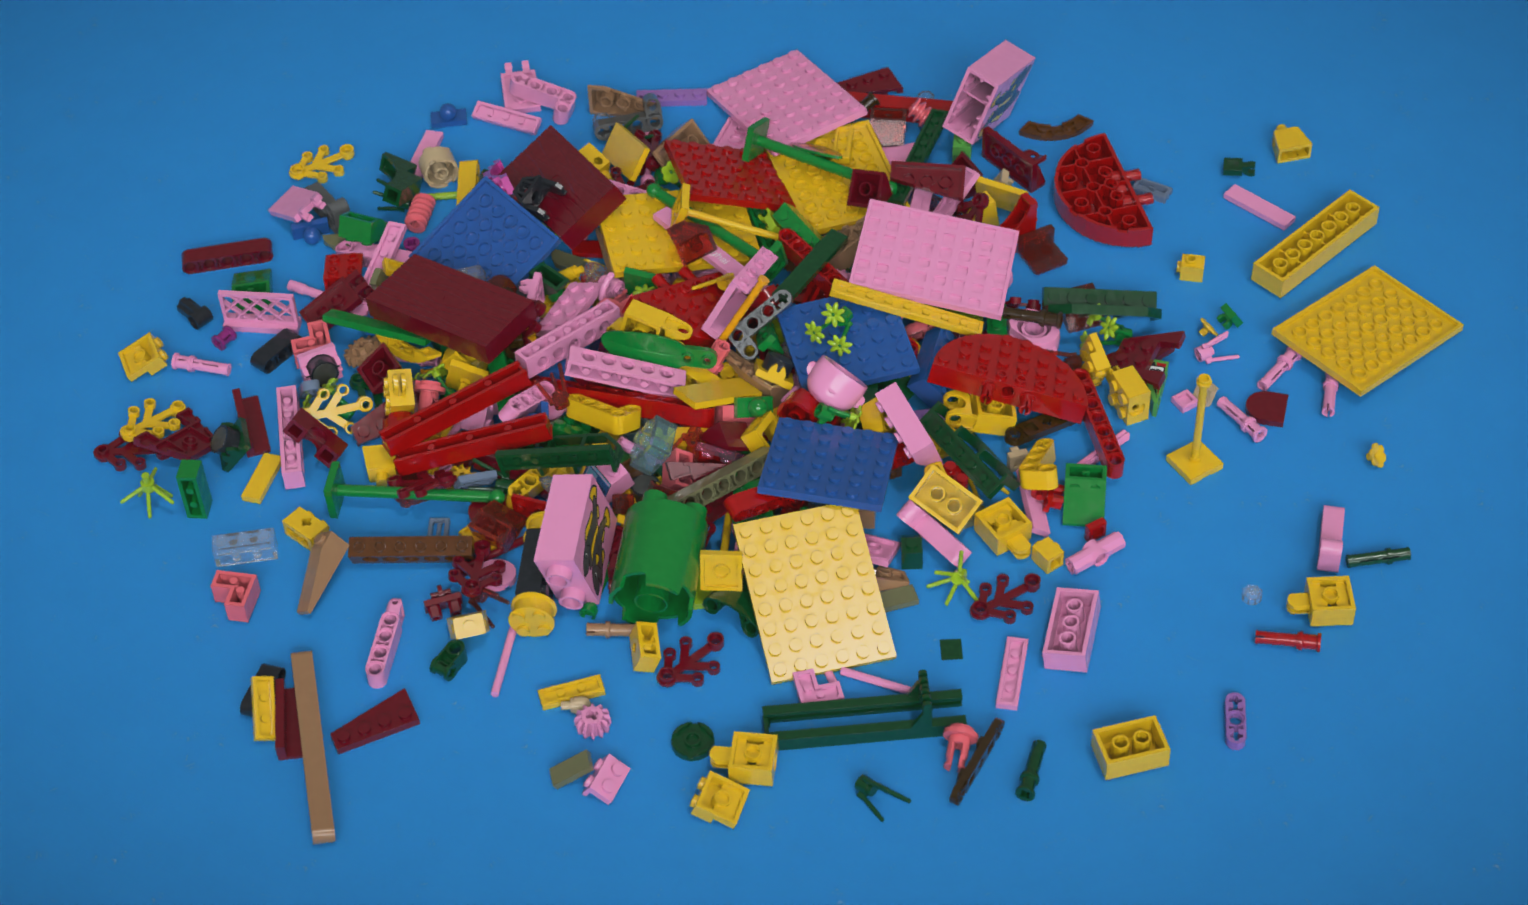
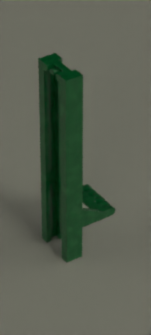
M926 670L918 672V680L906 694L762 706L764 734L778 735L779 751L943 736L944 728L951 726L953 723L967 725L966 715L932 718V709L962 706L963 697L961 689L930 692ZM922 710L921 714L913 720L769 732L770 723Z

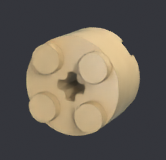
M427 147L423 150L418 166L425 182L430 187L445 188L448 186V183L454 182L458 178L459 168L448 147Z

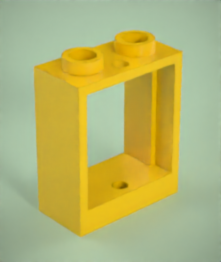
M772 411L766 412L762 417H756L742 434L741 439L751 453L764 446L770 448L762 433L764 432L770 442H772L778 423Z

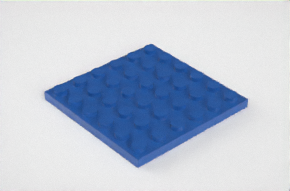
M485 175L408 257L410 258L413 254H417L498 287H510L515 292L518 284L522 280L527 279L529 272L543 262L562 240Z
M828 297L792 305L777 317L790 358L794 363L800 387L809 391L807 387V366L810 361L817 362L822 355L828 356L860 379L866 386L920 373L918 361L900 316L835 297ZM838 302V309L846 306L852 311L853 318L851 322L853 325L849 328L845 341L853 344L848 348L851 351L850 354L843 352L842 356H839L838 351L830 352L832 346L827 343L828 340L834 341L833 335L840 339L845 326L837 325L835 328L830 324L824 328L821 333L825 338H820L821 344H818L816 340L811 342V335L805 334V331L808 330L805 323L810 324L812 320L816 326H821L825 323L828 316L822 315L821 312L828 311L825 306L826 303L833 307L834 303Z
M779 417L759 480L757 493L881 512L898 441L894 434L888 432L882 433L868 429H853L848 426H835L829 423L818 424L809 420L802 421L789 417Z

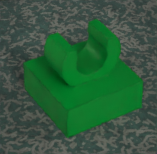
M1227 303L1220 307L1224 313L1220 314L1217 320L1220 323L1226 320L1222 324L1226 330L1232 326V322L1237 328L1243 324L1242 320Z

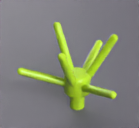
M155 467L150 475L148 472L141 474V486L123 498L120 503H125L136 494H138V497H141L144 492L146 493L148 518H152L150 493L156 492L171 504H174V501L171 499L173 494L155 484L153 479L157 472V467Z
M962 550L959 552L958 569L954 572L934 571L936 575L950 576L949 578L926 585L927 588H931L948 582L953 583L945 601L946 606L949 605L957 586L961 584L974 601L979 600L968 585L970 581L967 579V570L962 568Z

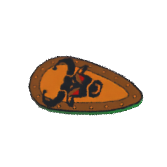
M809 143L792 144L794 148L813 155H820L819 157L824 159L826 157L842 159V154L824 146Z

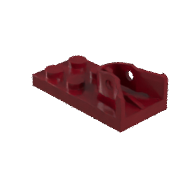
M989 126L983 129V158L999 170L1004 168L1009 171V177L1030 193L1045 185V179L1038 164L1047 159L1046 155H1039V153L1030 149L1023 152Z

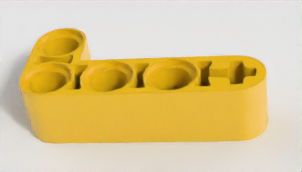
M569 394L566 397V416L614 435L626 434L641 427L640 406L626 405L616 408L581 394Z
M1043 438L1037 440L1020 464L1019 476L1022 489L1053 490L1059 486L1057 466L1054 465L1056 455L1053 439Z
M573 467L548 468L545 476H541L539 469H529L508 487L506 505L513 510L511 501L513 493L534 498L551 484L553 475L575 474Z

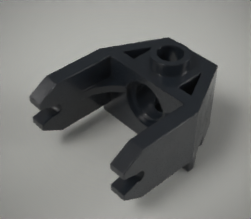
M536 175L534 177H522L513 190V194L521 205L536 219L547 221L549 216L546 215L544 210L538 208L539 204L548 191L563 196L567 193V190L563 189L564 186L558 182L542 178L541 175Z

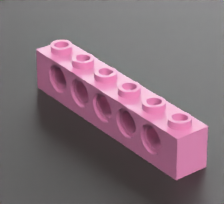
M607 299L515 351V359L520 362L523 369H526L530 379L567 358L570 345L584 348L600 339L603 333L606 332L607 327L621 317L620 308Z
M570 345L565 363V376L648 394L678 398L673 394L674 387L685 386L686 384L685 370Z
M296 385L276 388L281 472L285 489L306 487L302 440L297 443L283 432V429L300 410Z

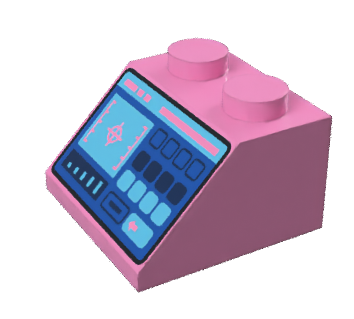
M621 463L618 472H613L611 465L586 466L583 474H593L608 503L635 484Z

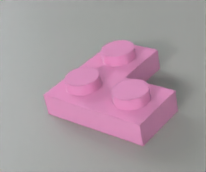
M814 669L792 673L800 703L844 699L839 681L818 685Z

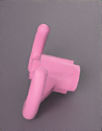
M613 272L602 275L598 283H602L598 299L601 301L603 298H614L622 294V291L626 289L625 283L618 278H614Z

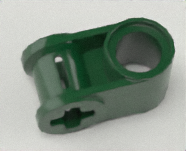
M458 639L449 641L444 649L432 660L429 668L430 672L433 674L438 673L446 681H451L467 662L468 657L464 643Z

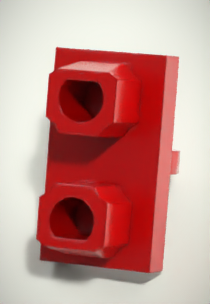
M1059 484L1053 490H1031L1033 498L1043 500V512L1048 513L1050 507L1061 510L1064 501V485Z

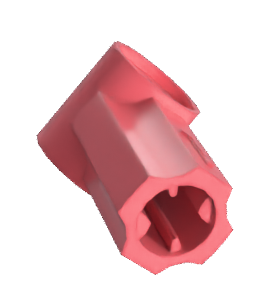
M717 339L711 347L717 353V363L713 368L707 369L716 376L723 369L724 365L722 363L731 350L730 344L726 340ZM708 358L704 359L706 362L710 361Z

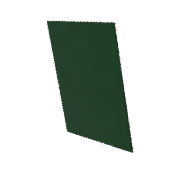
M961 639L940 640L942 660L963 659Z

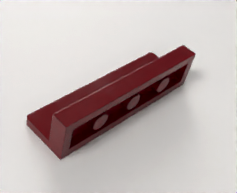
M240 388L233 389L232 393L238 418L246 419L251 444V448L247 451L248 458L270 453V444L258 396L242 399Z
M284 678L275 679V749L279 761L303 758L295 688L287 689Z

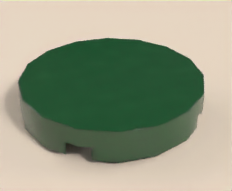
M686 722L673 731L671 739L672 750L682 760L699 761L710 754L711 748L715 745L714 733L710 727L703 723L692 724V722Z

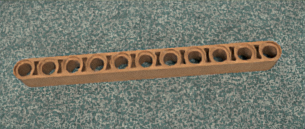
M312 650L291 653L313 845L336 842Z

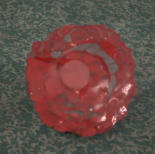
M589 262L587 265H584L585 272L581 273L580 281L581 283H598L600 277L607 275L608 272L604 266L596 262Z

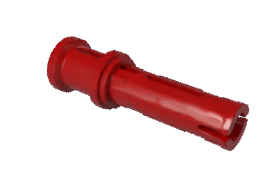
M1256 630V636L1259 637H1255V644L1294 646L1301 651L1302 649H1315L1317 652H1320L1322 633L1313 635L1304 634L1303 631H1300L1297 634Z

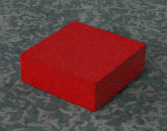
M1101 517L1085 525L1084 539L1088 542L1089 540H1097L1105 536L1107 521Z

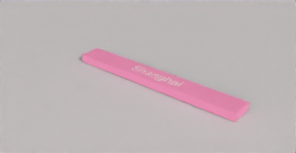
M665 207L654 213L653 219L670 232L671 209ZM683 221L676 238L723 275L734 273L736 277L744 266L687 221Z

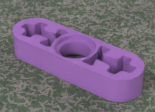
M1233 692L1225 698V742L1230 749L1240 750L1246 743L1245 698L1243 695ZM1233 702H1236L1237 710H1233ZM1231 718H1238L1241 720V723L1232 724L1229 720ZM1234 732H1238L1237 737L1239 741L1234 740Z

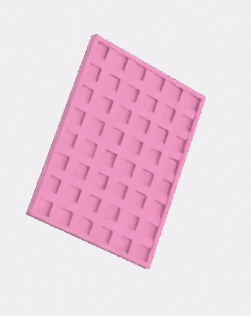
M798 50L791 51L782 57L775 58L773 61L761 64L757 68L745 71L741 75L729 78L727 81L707 89V96L746 132L749 126L766 117L770 119L767 138L791 147L793 143L808 142L867 115V108ZM767 150V151H768L769 153H771L773 156L779 155V154L776 153V152Z
M870 199L849 283L918 303L1001 320L1019 231Z

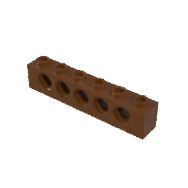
M473 536L349 537L348 558L353 564L450 563L455 556H462L465 561L469 562L475 559V540Z

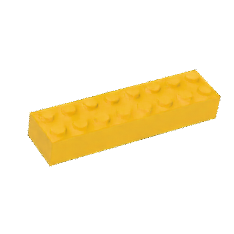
M1348 190L1253 263L1251 280L1279 298H1282L1376 225L1380 207L1352 190Z

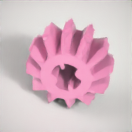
M593 703L590 707L583 705L582 710H577L574 719L578 734H583L584 739L590 736L593 741L596 736L603 738V733H609V726L612 723L608 709H603L601 704L595 707Z

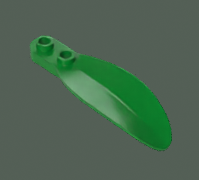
M614 330L603 333L601 337L602 344L610 354L672 368L689 366L710 369L717 363L718 356L712 348L683 345L674 339L656 334ZM708 358L710 361L706 362L704 359Z

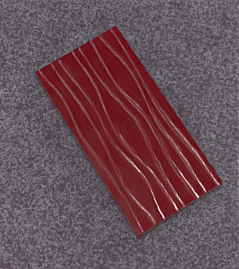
M552 125L543 131L535 141L498 174L506 173L514 189L522 177H534L536 175H541L542 178L558 182L564 186L563 189L567 190L565 195L561 196L548 191L538 208L544 210L546 215L549 216V219L543 222L571 250L575 249L627 199L604 174Z
M413 254L412 257L365 298L370 316L487 364H490L537 319L532 299L417 254Z

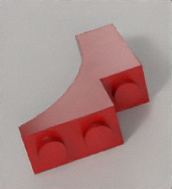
M1027 192L1021 194L1013 211L999 227L1018 230V238L1036 231L1038 208L1036 199L1032 198Z

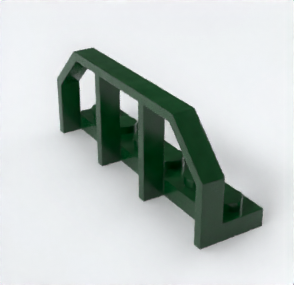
M1042 288V310L1045 309L1047 312L1079 314V318L1091 315H1113V318L1116 317L1117 319L1127 316L1149 317L1150 321L1162 319V309L1157 308V292Z
M938 400L920 419L926 432L990 500L1005 485L1012 491H1015L1020 486L1017 477L975 432L969 431L962 425L954 431L942 418H945L950 409ZM958 416L950 417V420L952 421L960 419ZM963 440L973 446L978 452L975 454ZM986 464L996 470L1002 477L999 479Z
M608 433L555 435L552 440L511 450H497L495 458L503 478H508L510 470L539 469L541 476H545L548 468L573 467L575 474H579L582 466L611 465L613 472H618L624 452L622 446ZM596 443H607L602 445H590ZM578 444H580V446L556 447V446H560V445H578Z

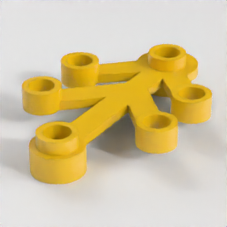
M344 144L339 149L340 153L324 158L330 154L327 145H321L314 160L312 152H304L301 161L290 167L289 175L292 179L296 180L303 179L304 177L315 178L319 183H326L328 181L327 173L313 172V170L333 172L334 176L341 177L345 173L344 167L342 165L334 166L328 164L340 159L351 160L355 154L354 147L351 144Z
M341 383L337 385L336 392L325 409L317 411L322 401L330 397V392L326 388H320L310 407L303 409L317 420L327 417L343 427L345 432L352 434L351 431L347 430V427L350 424L354 425V423L346 421L338 416V414L356 410L368 412L373 407V401L368 396H360L354 403L337 406L341 398L349 393V387ZM342 386L346 388L344 393L339 391ZM326 391V396L322 398L320 393ZM364 401H368L369 403L368 407L363 408L362 406ZM321 422L329 430L334 429V434H338V431L335 427L327 426L323 422Z
M147 398L144 400L145 411L143 421L136 424V419L140 416V408L137 406L129 407L128 424L121 427L120 435L123 440L133 442L134 437L148 431L162 439L165 436L164 429H170L171 431L180 429V420L176 418V414L186 409L185 404L180 400L173 401L170 408L152 416L153 410L156 408V401L152 398ZM170 416L175 417L170 419L168 422L162 421Z

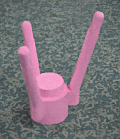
M1228 331L1194 348L1196 359L1199 362L1205 361L1206 364L1238 359L1240 356L1230 355L1212 358V355H1214L1212 346L1227 338Z

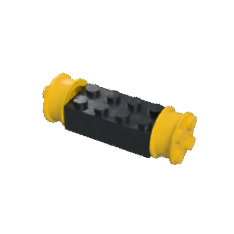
M545 511L532 513L526 521L527 530L523 536L524 547L515 590L516 596L512 599V611L508 617L509 625L522 637L549 635L555 625L554 617L557 613V605L553 600L554 593L534 562Z

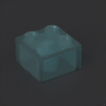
M658 415L651 421L648 420L641 432L638 431L634 436L633 442L635 444L629 455L631 457L629 466L651 476L671 455L677 425Z

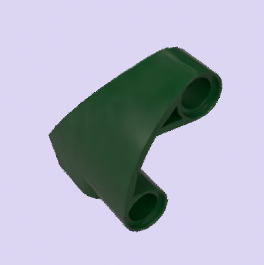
M744 575L742 592L713 591L703 600V607L708 613L716 614L727 605L739 613L741 627L745 635L755 638L759 634Z

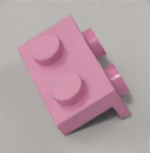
M611 754L596 761L593 766L595 772L593 775L590 774L583 784L585 789L582 793L585 797L591 793L607 805L613 801L631 769Z

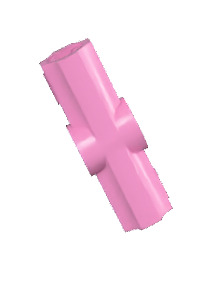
M1119 531L1113 532L1098 541L1095 539L1089 540L1081 551L1066 558L1065 564L1072 575H1076L1092 565L1099 567L1108 560L1110 555L1123 549L1126 546V542Z

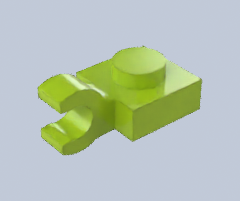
M766 208L767 215L763 217L759 214L758 218L767 224L766 229L768 231L779 233L783 229L782 226L773 218L772 215L774 213L769 208Z

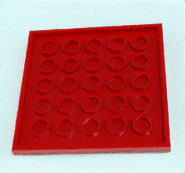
M677 139L665 140L664 148L681 185L683 183L690 185L689 201L764 210L769 208L772 211H777L785 202L796 208L784 183L778 177L777 171L774 169L767 152L764 151L751 161L745 162L742 160L744 148L735 149L730 146L704 145L693 141L688 143Z

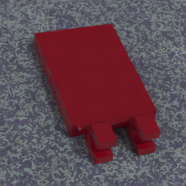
M356 269L346 279L342 276L299 311L306 323L322 320L323 314L331 309L350 313L374 290ZM327 323L328 330L334 326V324Z

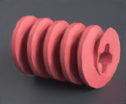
M921 97L908 109L909 113L907 116L911 117L914 115L913 122L920 121L918 127L924 125L932 107L925 109L926 102L920 104Z
M419 193L414 196L404 220L408 230L413 233H423L426 230L436 205L434 197L426 193Z

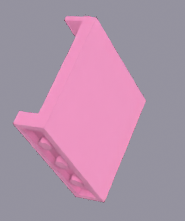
M762 246L736 275L701 329L715 340L719 338L747 298V293L758 282L757 278L759 275H764L778 259L772 251Z

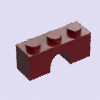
M302 407L283 429V432L297 443L302 439L311 441L317 448L314 457L328 468H330L332 461H336L348 446L345 441Z

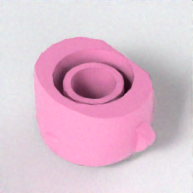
M1013 319L1007 320L1008 335L1021 340H1029L1032 344L1057 356L1060 344V330L1057 327L1048 325L1041 327L1039 323Z
M822 355L817 362L810 361L807 366V387L810 394L819 403H824L841 411H848L853 407L858 408L859 405L862 406L864 404L865 398L863 395L868 387L860 379L828 356Z

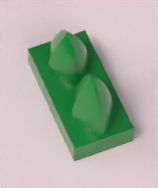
M772 322L755 334L757 348L762 352L768 349L781 355L784 354Z

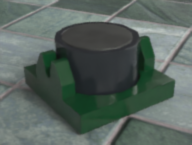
M241 417L234 424L230 422L221 423L211 439V451L220 455L222 470L229 472L251 448L246 419Z

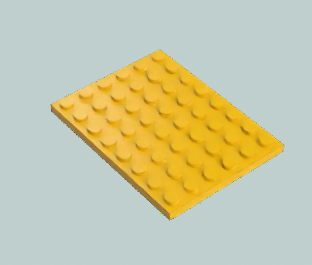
M869 120L843 125H854V138L850 163L841 165L852 169L885 172L888 181H890L891 166ZM835 129L805 143L833 149ZM765 149L774 169L777 171L778 177L789 192L796 209L820 235L828 233L831 229L838 231L842 230V227L845 225H855L858 220L866 215L867 208L847 206L850 179L781 154L773 156Z
M680 190L666 192L677 198ZM647 193L624 195L627 199L599 225L614 278L624 277L625 267L654 274L679 272L684 266H688L691 271L716 269L678 238L670 235L668 230L653 219L654 213L669 206L656 198H651ZM689 201V206L696 211L752 226L746 207ZM685 217V221L741 265L745 266L751 260V258ZM720 225L760 250L754 234Z
M1374 265L1274 327L1271 335L1361 397L1461 332L1464 324Z
M826 505L733 524L738 550L743 551L742 567L771 685L793 681V672L814 669L816 676L828 671H840L842 667L854 668L896 659V651L858 509Z

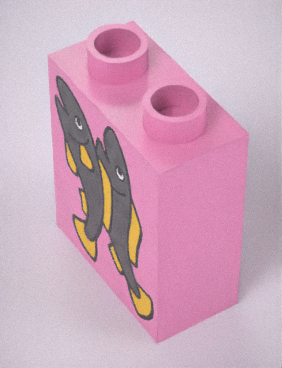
M1005 40L969 66L942 127L971 145L975 144L983 137L984 128L989 126L994 129L1010 116L1035 61V57Z
M593 474L553 475L534 556L535 564L559 601V604L571 610L581 609L587 602L600 603L609 554L617 524V518Z

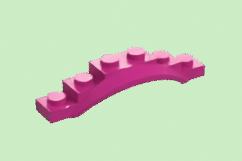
M499 158L493 161L494 165L488 167L489 171L482 174L483 176L486 175L510 196L513 194L514 188L506 173L498 175L504 169Z

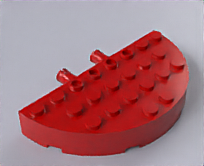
M1106 133L1086 138L1084 143L1078 146L1075 144L1067 150L1058 162L1054 177V202L1062 219L1075 231L1096 242L1122 247L1152 245L1153 227L1142 205L1153 204V195L1151 192L1136 195L1130 181L1141 180L1140 169L1124 171Z
M684 266L678 272L684 281L672 285L666 281L661 273L656 274L651 281L658 289L630 296L621 311L624 315L633 299L675 316L692 327V336L687 340L679 341L685 345L711 348L716 340L701 328L725 291L719 289L717 283L696 290H692V287L723 276V274L716 272L697 278L688 266ZM749 309L744 314L741 320H743L746 316H748L751 313ZM678 329L681 333H688L685 329ZM735 331L733 335L735 341L739 340L742 331ZM728 337L726 341L730 344L731 348L733 344Z
M974 334L952 340L944 345L936 354L927 382L980 396V402L983 404L985 399L986 404H990L994 400L1019 407L1018 410L1021 414H1023V409H1025L1024 415L1034 411L1081 424L1088 405L1085 388L1079 377L1067 363L1049 351L1032 344L1029 340H1021L1010 335Z

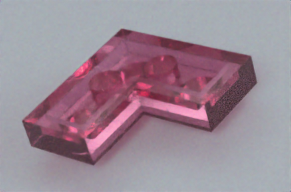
M698 442L696 450L702 451V456L713 458L715 455L721 457V462L728 464L747 455L733 450H725L704 442Z

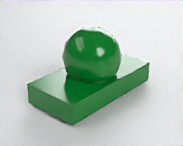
M773 396L734 397L735 418H759L768 411L773 413Z

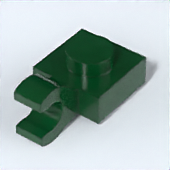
M1224 158L1223 175L1242 176L1243 172L1247 176H1255L1254 161L1243 162V158Z

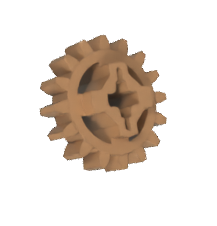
M368 335L365 339L361 337L355 340L353 345H348L349 349L344 350V358L348 366L352 365L353 368L359 367L382 344L376 335L372 338Z

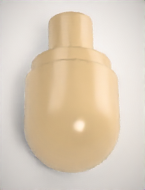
M577 696L570 698V701H561V710H571V713L576 714L577 710H582L583 705L590 707L591 702L587 697Z

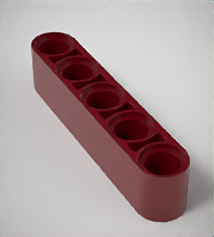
M258 238L188 249L181 254L182 270L187 274H196L266 263L273 259L272 242L268 238Z

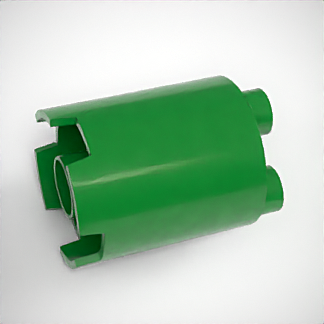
M647 490L643 494L642 501L633 504L627 510L608 599L609 604H613L615 600L622 607V620L630 624H635L636 621L658 623L659 619L678 617V625L683 626L691 619L700 575V550L705 548L708 532L706 522L707 509L705 506L694 502L683 504L668 500V496L662 491Z

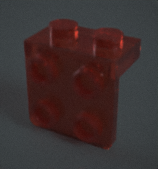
M1051 224L1018 236V254L1037 275L1068 263V258L1054 243L1055 228Z

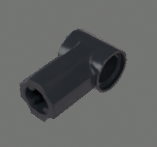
M183 297L179 300L177 310L188 318L190 324L196 330L214 319L211 311L206 306L200 307L190 298Z

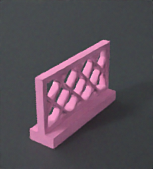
M218 291V298L224 318L223 327L229 326L235 332L278 334L283 329L288 328L299 334L302 319L301 316H298L293 294ZM224 297H230L234 301L230 303ZM243 298H249L253 302L249 304ZM262 299H267L271 303L267 305ZM288 300L290 304L286 306L280 301ZM237 303H239L240 305H242V306L245 307V308H244L243 310H241V309H239L238 307H236L235 305H236ZM258 304L264 309L262 311H259L253 306ZM274 305H276V306H278L279 308H281L282 310H281L280 312H278V311H276L275 309H273L272 307H273ZM250 310L254 314H247L246 312ZM268 311L273 315H266L265 313ZM287 312L291 316H284L283 314Z

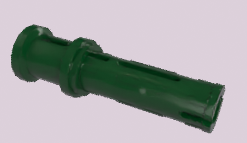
M1042 740L1033 741L1026 769L1020 774L1021 782L1016 788L1015 794L1024 801H1031L1035 798L1034 790L1040 781L1038 773L1047 747L1046 743Z

